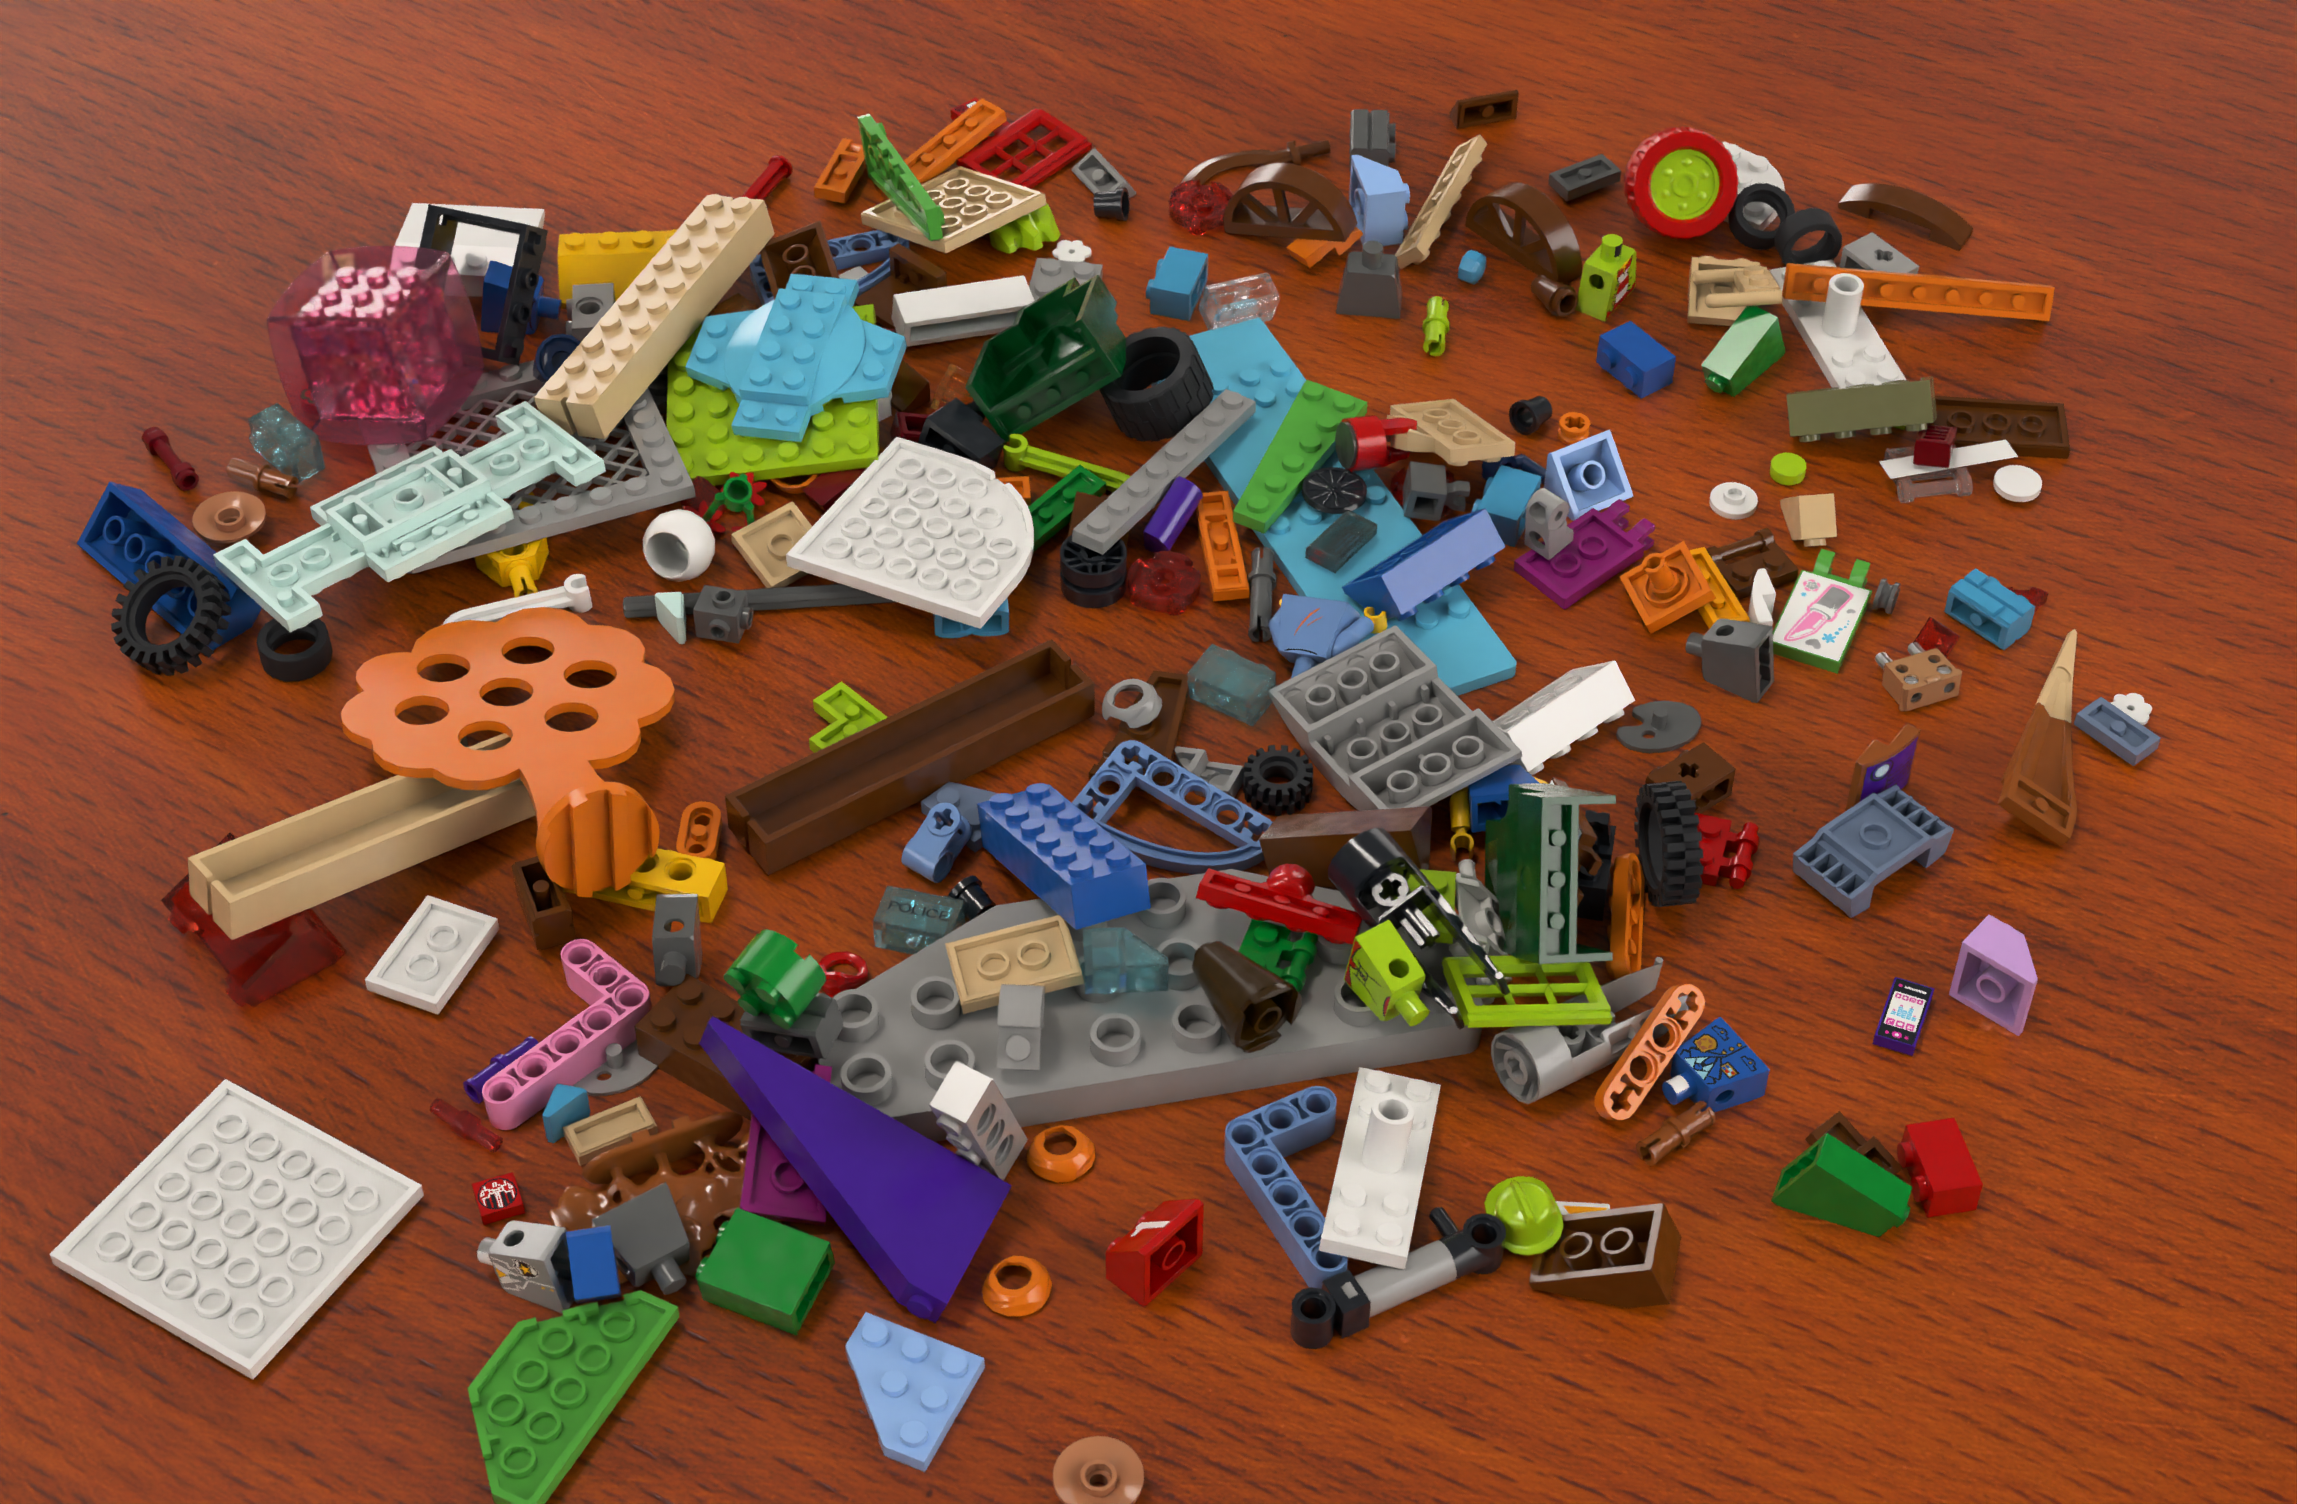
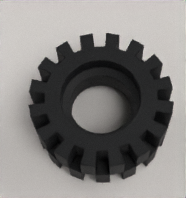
M1269 745L1268 752L1260 748L1256 750V756L1251 754L1248 757V763L1245 762L1243 793H1245L1247 803L1251 801L1253 809L1257 810L1262 806V814L1268 815L1270 810H1274L1275 816H1282V810H1286L1288 815L1295 814V807L1301 811L1305 808V802L1309 803L1311 800L1313 765L1309 763V758L1305 754L1300 757V750L1294 748L1290 753L1286 745H1281V750H1275V745ZM1282 777L1290 780V782L1274 784L1266 781V779Z

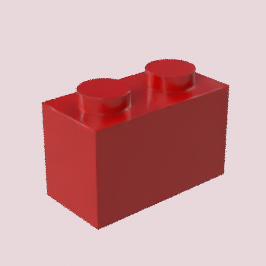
M1955 1118L1907 1124L1902 1142L1897 1145V1157L1899 1164L1903 1168H1907L1911 1178L1913 1198L1916 1202H1921L1926 1217L1975 1211L1983 1183Z

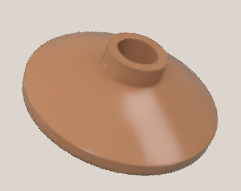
M239 491L224 492L203 501L196 508L192 522L196 533L203 539L214 543H234L251 537L261 529L266 520V509L263 502L250 493Z
M1106 1436L1086 1437L1070 1444L1058 1456L1053 1469V1486L1063 1504H1134L1140 1496L1144 1485V1468L1137 1453L1124 1442ZM1096 1482L1104 1483L1105 1486L1095 1487L1092 1486V1484Z

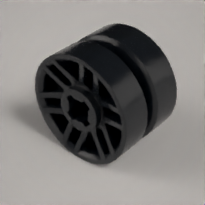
M1072 535L1069 536L1060 548V587L1065 598L1071 603L1085 608L1106 607L1122 598L1127 588V549L1124 542L1119 539L1102 555L1073 542Z

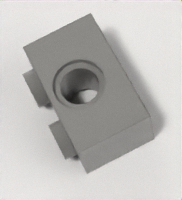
M614 283L573 285L572 299H566L568 320L572 319L571 321H566L567 335L582 341L616 302Z

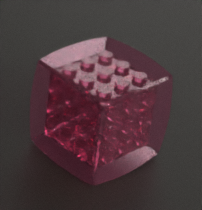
M366 246L329 251L311 264L291 283L266 319L270 344L280 381L305 436L311 439L355 445H392L426 441L440 430L461 408L484 371L482 349L473 310L458 270L450 254L445 251L407 246Z

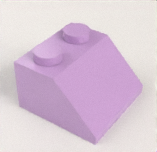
M1988 914L1962 942L1949 995L2017 1036L2023 1032L2038 980L2024 934Z

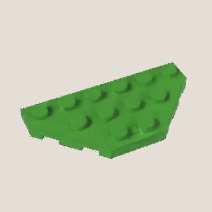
M639 1290L624 1294V1300L598 1306V1302H593L562 1310L563 1316L537 1322L536 1317L517 1322L467 1388L495 1504H545L679 1319L678 1306Z

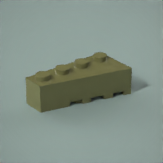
M1933 376L1921 377V381L1895 380L1884 382L1882 385L1860 384L1847 386L1843 389L1834 387L1790 392L1786 395L1790 437L1799 436V442L1821 440L1820 434L1833 432L1835 439L1855 437L1856 430L1870 429V435L1892 433L1891 427L1906 425V431L1927 430V423H1934L1937 418Z

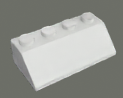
M1614 660L1570 670L1492 722L1522 751L1523 757L1508 765H1521L1528 773L1533 775L1544 768L1542 762L1548 758L1555 759L1568 753L1571 750L1569 744L1575 740L1582 741L1598 732L1596 726L1602 722L1609 723L1625 714L1623 708L1634 702L1635 699Z

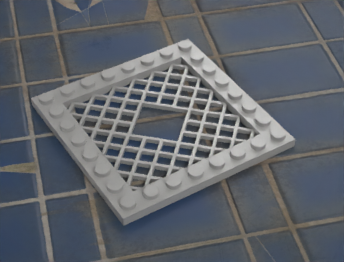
M534 360L520 363L519 366L514 364L505 365L497 370L482 374L474 373L463 379L439 382L432 387L417 391H405L394 397L370 400L363 405L355 406L356 417L376 474L420 453V451L416 450L422 444L436 446L441 451L443 449H452L454 452L466 451L470 453L478 449L472 446L477 440L490 443L506 435L502 430L496 435L486 433L490 426L498 427L496 415L514 407L515 405L512 404L517 398L528 400L530 405L536 406L534 401L536 394L532 392H539L545 383L533 376ZM647 388L606 437V439L609 436L621 438L616 445L604 443L606 439L596 438L591 440L582 438L583 436H578L577 431L571 435L592 452L596 450L609 452L603 460L605 469L617 471L612 478L598 475L576 488L566 486L567 480L559 475L560 477L555 483L542 479L538 483L531 484L507 498L512 499L509 505L512 506L514 519L500 525L495 530L488 531L474 538L463 546L439 556L432 562L421 565L412 570V574L696 497L694 484L649 389ZM483 407L494 409L489 416L478 414ZM449 416L460 418L455 425L443 423ZM470 421L481 423L476 430L464 428ZM623 422L626 430L617 429V427ZM415 425L426 427L421 434L409 432ZM436 430L447 432L441 439L430 437ZM456 435L468 437L462 444L451 442ZM403 439L413 442L406 448ZM632 441L635 449L626 448V446ZM617 455L630 457L625 464L612 462ZM640 460L643 468L634 467V465ZM626 474L639 476L631 478L626 482L621 481ZM592 483L604 486L597 487L592 491L586 490ZM535 488L547 490L542 497L529 495ZM556 493L569 495L558 498L555 501L551 500ZM521 501L533 504V506H527L521 510L516 509Z

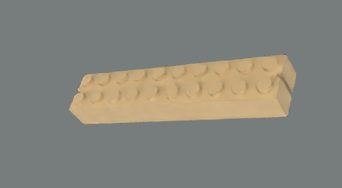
M718 194L707 195L535 395L534 401L538 411L570 435H573L577 430L578 436L606 439L773 237L775 232L765 201L749 199L747 197L733 199V197L720 196Z
M503 733L467 748L480 751L495 750L505 746L511 741V738L506 733ZM396 775L188 857L190 895L208 915H213L214 922L231 940H234L535 816V811L528 790L520 778L505 786L493 789L462 790L446 786L435 778H414Z

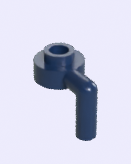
M1524 454L1501 457V460L1498 462L1483 461L1482 477L1485 481L1489 477L1494 478L1500 466L1504 465L1542 476L1541 483L1544 484L1546 469Z

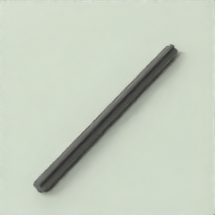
M843 584L740 590L747 592L748 606L753 608V611L896 603V601ZM701 592L682 593L684 595L686 615H694L693 609ZM655 595L625 597L623 599L625 618L657 617Z

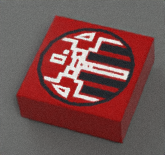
M514 1172L472 1183L473 1193L483 1225L525 1213Z

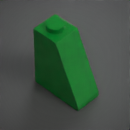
M1755 305L1746 306L1701 364L1706 385L1717 393L1725 392L1735 397L1782 358L1786 351L1778 317Z
M1826 1133L1782 1169L1771 1202L1790 1210L1880 1237L1893 1226L1896 1228L1900 1227L1908 1217L1911 1207L1907 1203L1912 1186Z

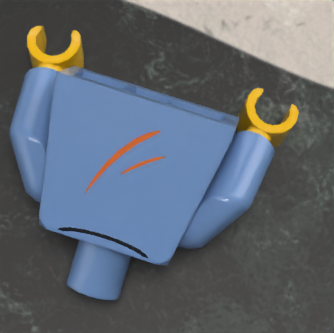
M1283 594L1282 599L1279 601L1280 608L1268 624L1278 652L1289 662L1295 663L1291 678L1354 647L1370 633H1381L1388 627L1386 611H1382L1381 614L1375 616L1374 608L1366 607L1364 609V616L1360 617V614L1348 602Z

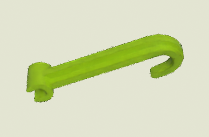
M1010 434V447L1003 446L1004 466L1011 471H1021L1029 467L1064 478L1081 465L1107 483L1106 490L1112 492L1117 490L1131 477L1119 471L1029 446L1027 439L1020 434Z

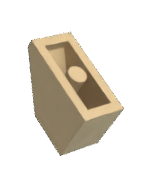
M1834 493L1780 499L1781 509L1792 541L1804 540V547L1826 545V538L1837 537Z

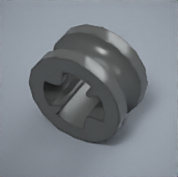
M1882 578L1872 609L1878 611L1879 608H1884L1886 613L1891 615L1899 596L1901 583L1896 582L1890 585L1887 579Z

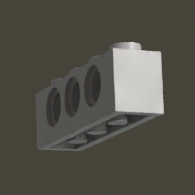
M955 1061L929 1104L938 1118L936 1124L948 1134L946 1139L957 1148V1155L1004 1181L1028 1139L994 1080Z

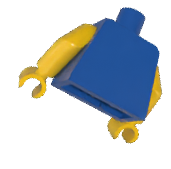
M1514 764L1506 765L1453 793L1449 802L1451 831L1455 832L1450 842L1451 858L1456 861V849L1463 847L1468 849L1469 859L1471 860L1474 854V840L1467 831L1470 829L1472 833L1486 831V820L1502 819L1506 816L1509 784L1548 783L1533 777L1521 765Z

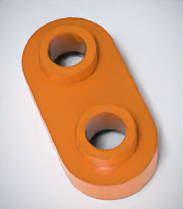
M700 801L692 803L684 809L676 843L678 853L716 860L722 831L721 811L715 804Z

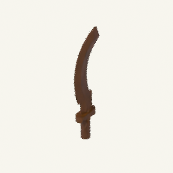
M1326 140L1296 147L1295 141L1286 143L1287 149L1278 151L1249 150L1214 157L1193 168L1183 178L1179 189L1199 190L1213 175L1238 166L1288 162L1301 165L1302 158L1330 153V144Z

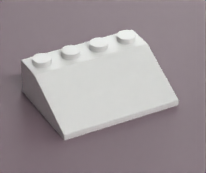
M412 203L397 238L391 273L399 293H410L429 204ZM430 204L524 223L542 229L545 218L544 209ZM441 215V217H440V222H439L440 225H441V222H442L443 215ZM458 223L443 295L482 296L483 281L490 260L513 267L519 235Z

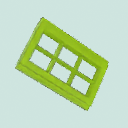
M1513 955L1489 956L1497 970L1502 972L1504 977L1537 976L1540 983L1507 984L1510 992L1508 995H1503L1495 985L1466 984L1464 978L1487 977L1470 956L1443 957L1441 964L1444 968V976L1463 1022L1468 1028L1611 1024L1612 1022L1611 1008L1589 962L1537 964L1518 959ZM1576 975L1580 983H1548L1546 976ZM1586 995L1589 1003L1558 1004L1555 996ZM1546 996L1549 1004L1516 1005L1513 997ZM1504 997L1507 1005L1475 1006L1472 998Z

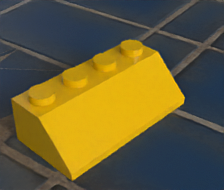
M678 229L670 231L641 230L637 232L559 234L558 277L559 299L562 300L561 309L566 308V299H572L573 285L614 283L617 301Z

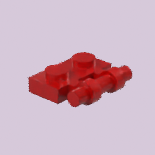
M1694 812V815L1699 817L1700 823L1697 826V830L1702 835V840L1699 841V848L1703 849V858H1700V863L1703 865V874L1700 875L1702 884L1716 887L1718 876L1729 878V885L1735 889L1744 887L1745 880L1750 878L1753 869L1752 854L1757 852L1760 842L1757 835L1758 826L1755 823L1747 822L1743 825L1742 831L1737 834L1730 832L1731 820ZM1725 851L1736 853L1732 858L1724 857Z

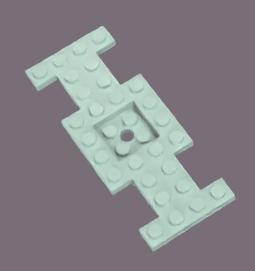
M524 401L496 415L498 428L504 431L506 435L462 457L452 449L442 452L436 446H433L311 506L312 518L321 525L320 527L264 555L249 541L244 539L213 554L214 561L218 569L284 628L292 632L298 628L305 627L311 621L323 616L320 604L311 595H316L323 589L343 579L352 577L355 573L368 566L387 582L401 578L421 565L432 562L439 556L463 546L474 538L488 531L495 530L500 525L514 519L512 506L503 500L513 493L531 484L538 483L554 472H557L577 487L606 472L604 460L528 402Z

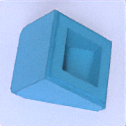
M557 1084L554 1087L542 1114L548 1142L555 1143L564 1136L563 1127L589 1117L591 1112L588 1094L585 1089Z

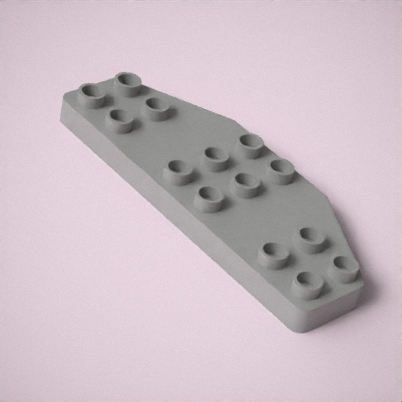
M1234 869L1220 871L1253 882L1263 883L1268 879V876ZM1205 873L1170 879L1155 878L1149 880L1150 909L1075 930L1067 922L1082 971L1084 984L1045 993L1044 1024L1041 1029L1040 1070L997 1068L999 1005L963 1014L945 944L1059 915L1042 899L996 905L857 989L845 990L835 995L833 999H836L843 1018V1028L837 1040L833 1041V1047L827 1059L817 1058L818 1065L832 1067L830 1083L935 1142L947 1140L948 1134L936 1124L938 1118L929 1104L955 1061L992 1078L1020 1127L1353 1073L1358 1072L1359 1067L1377 1069L1468 1054L1476 1050L1480 1045L1482 1027L1468 1028L1465 1025L1463 1029H1458L1453 1018L1423 988L1419 998L1430 1012L1422 1022L1415 1026H1409L1401 1014L1387 1022L1381 1021L1343 980L1353 945L1348 943H1331L1324 936L1318 935L1316 943L1318 952L1314 962L1308 965L1305 970L1307 979L1303 989L1299 991L1301 994V1008L1296 1020L1292 1025L1286 1021L1277 1030L1282 1036L1276 1042L1259 1051L1244 1052L1240 1047L1237 1048L1231 1043L1192 969V963L1197 949L1208 942L1222 941L1239 951L1252 919L1244 912L1230 908L1217 909L1208 905L1206 901L1196 899L1199 883ZM1315 886L1312 894L1313 899L1355 911L1340 891ZM1375 907L1367 910L1378 923V917L1382 915L1379 908ZM1265 920V922H1269V923H1273V924H1277V925H1281V926H1284V927H1285L1284 924L1277 923V922H1274V921H1271V920ZM1364 920L1358 935L1370 930ZM1401 926L1397 931L1406 945L1457 1007L1441 964L1443 957H1454L1449 950V946L1452 944L1435 943L1432 947L1428 948L1426 946L1421 950L1414 941H1411L1407 932ZM1291 931L1290 941L1296 942L1301 940L1304 932ZM1282 960L1279 968L1285 969L1290 966L1291 962ZM1464 978L1467 985H1477L1475 978ZM1472 998L1475 1006L1484 1005L1482 998Z

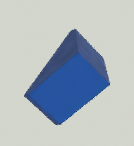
M610 1225L566 1232L575 1301L581 1304L622 1297Z

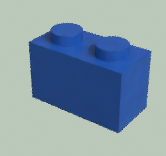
M1632 321L1599 336L1596 363L1639 398L1642 399L1672 384L1676 356Z

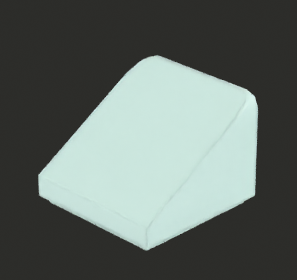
M682 592L656 593L655 604L658 621L678 644H685L686 611L684 595Z

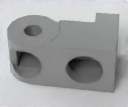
M1546 488L1537 490L1530 498L1526 507L1525 545L1550 560L1573 541V530L1567 527L1566 521L1570 508L1569 503ZM1542 537L1545 545L1539 542L1538 539Z

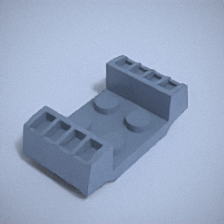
M1894 785L1879 794L1872 793L1820 828L1810 841L1793 853V872L1852 918L1870 907L1874 886L1914 859L1927 868L1946 852L1954 828L1946 825L1938 816L1933 815L1925 806H1921L1912 796H1908L1899 786Z

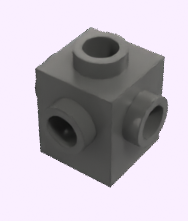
M704 585L693 609L696 637L739 644L745 629L749 630L753 622V608L748 606L747 592Z

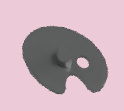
M1649 702L1636 706L1632 710V716L1643 724L1619 727L1616 737L1623 746L1633 751L1642 753L1668 752L1681 748L1697 736L1701 727V716L1693 707L1681 702ZM1643 735H1652L1654 737L1649 739L1644 738Z

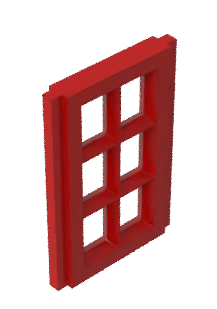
M1035 108L956 159V165L1000 179L999 175L1014 167L1023 174L1012 180L1011 183L1032 189L1091 150L1092 143L1087 141L1085 136L1041 108L1039 110ZM1039 126L1050 131V133L1038 141H1034L1027 136L1028 133ZM1057 137L1068 143L1054 153L1044 147ZM1016 141H1020L1028 146L1013 157L1003 151ZM1034 152L1045 157L1044 160L1032 168L1021 162ZM993 156H997L1004 161L1003 164L991 172L980 166Z

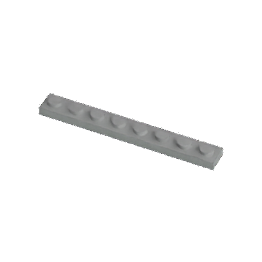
M1227 389L1222 392L1073 529L1072 541L1103 555L1165 497L1176 477L1186 478L1255 413L1256 401Z

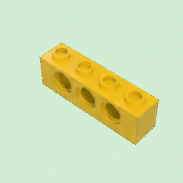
M657 848L654 857L652 858L649 854L642 865L630 875L631 883L618 891H615L612 886L593 891L592 898L655 911L657 894H698L700 921L712 924L728 890L725 863L710 858H700L681 854L673 850ZM563 888V889H564V892H569V893H574V894H575L574 891L569 890V889H566V888Z

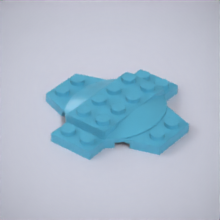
M791 274L786 288H779L775 300L764 304L756 310L706 316L685 367L688 377L723 391L728 387L731 388L739 404L731 425L734 435L802 442L811 416L824 411L823 404L831 399L842 398L843 403L889 397L907 344L905 336L860 319L852 308L859 291L857 280Z

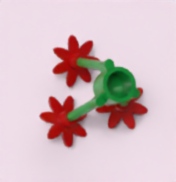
M730 472V479L720 489L721 492L715 494L714 501L709 508L707 503L702 501L698 511L691 506H685L684 510L691 511L703 518L710 526L713 536L714 533L722 534L726 531L725 527L716 522L722 516V512L718 510L721 505H725L728 510L734 512L743 511L746 515L745 526L755 522L753 504L765 505L763 498L756 493L765 489L767 484L766 482L753 483L754 472H746V474H741L740 476L735 472ZM734 526L732 527V532L734 533L743 527Z

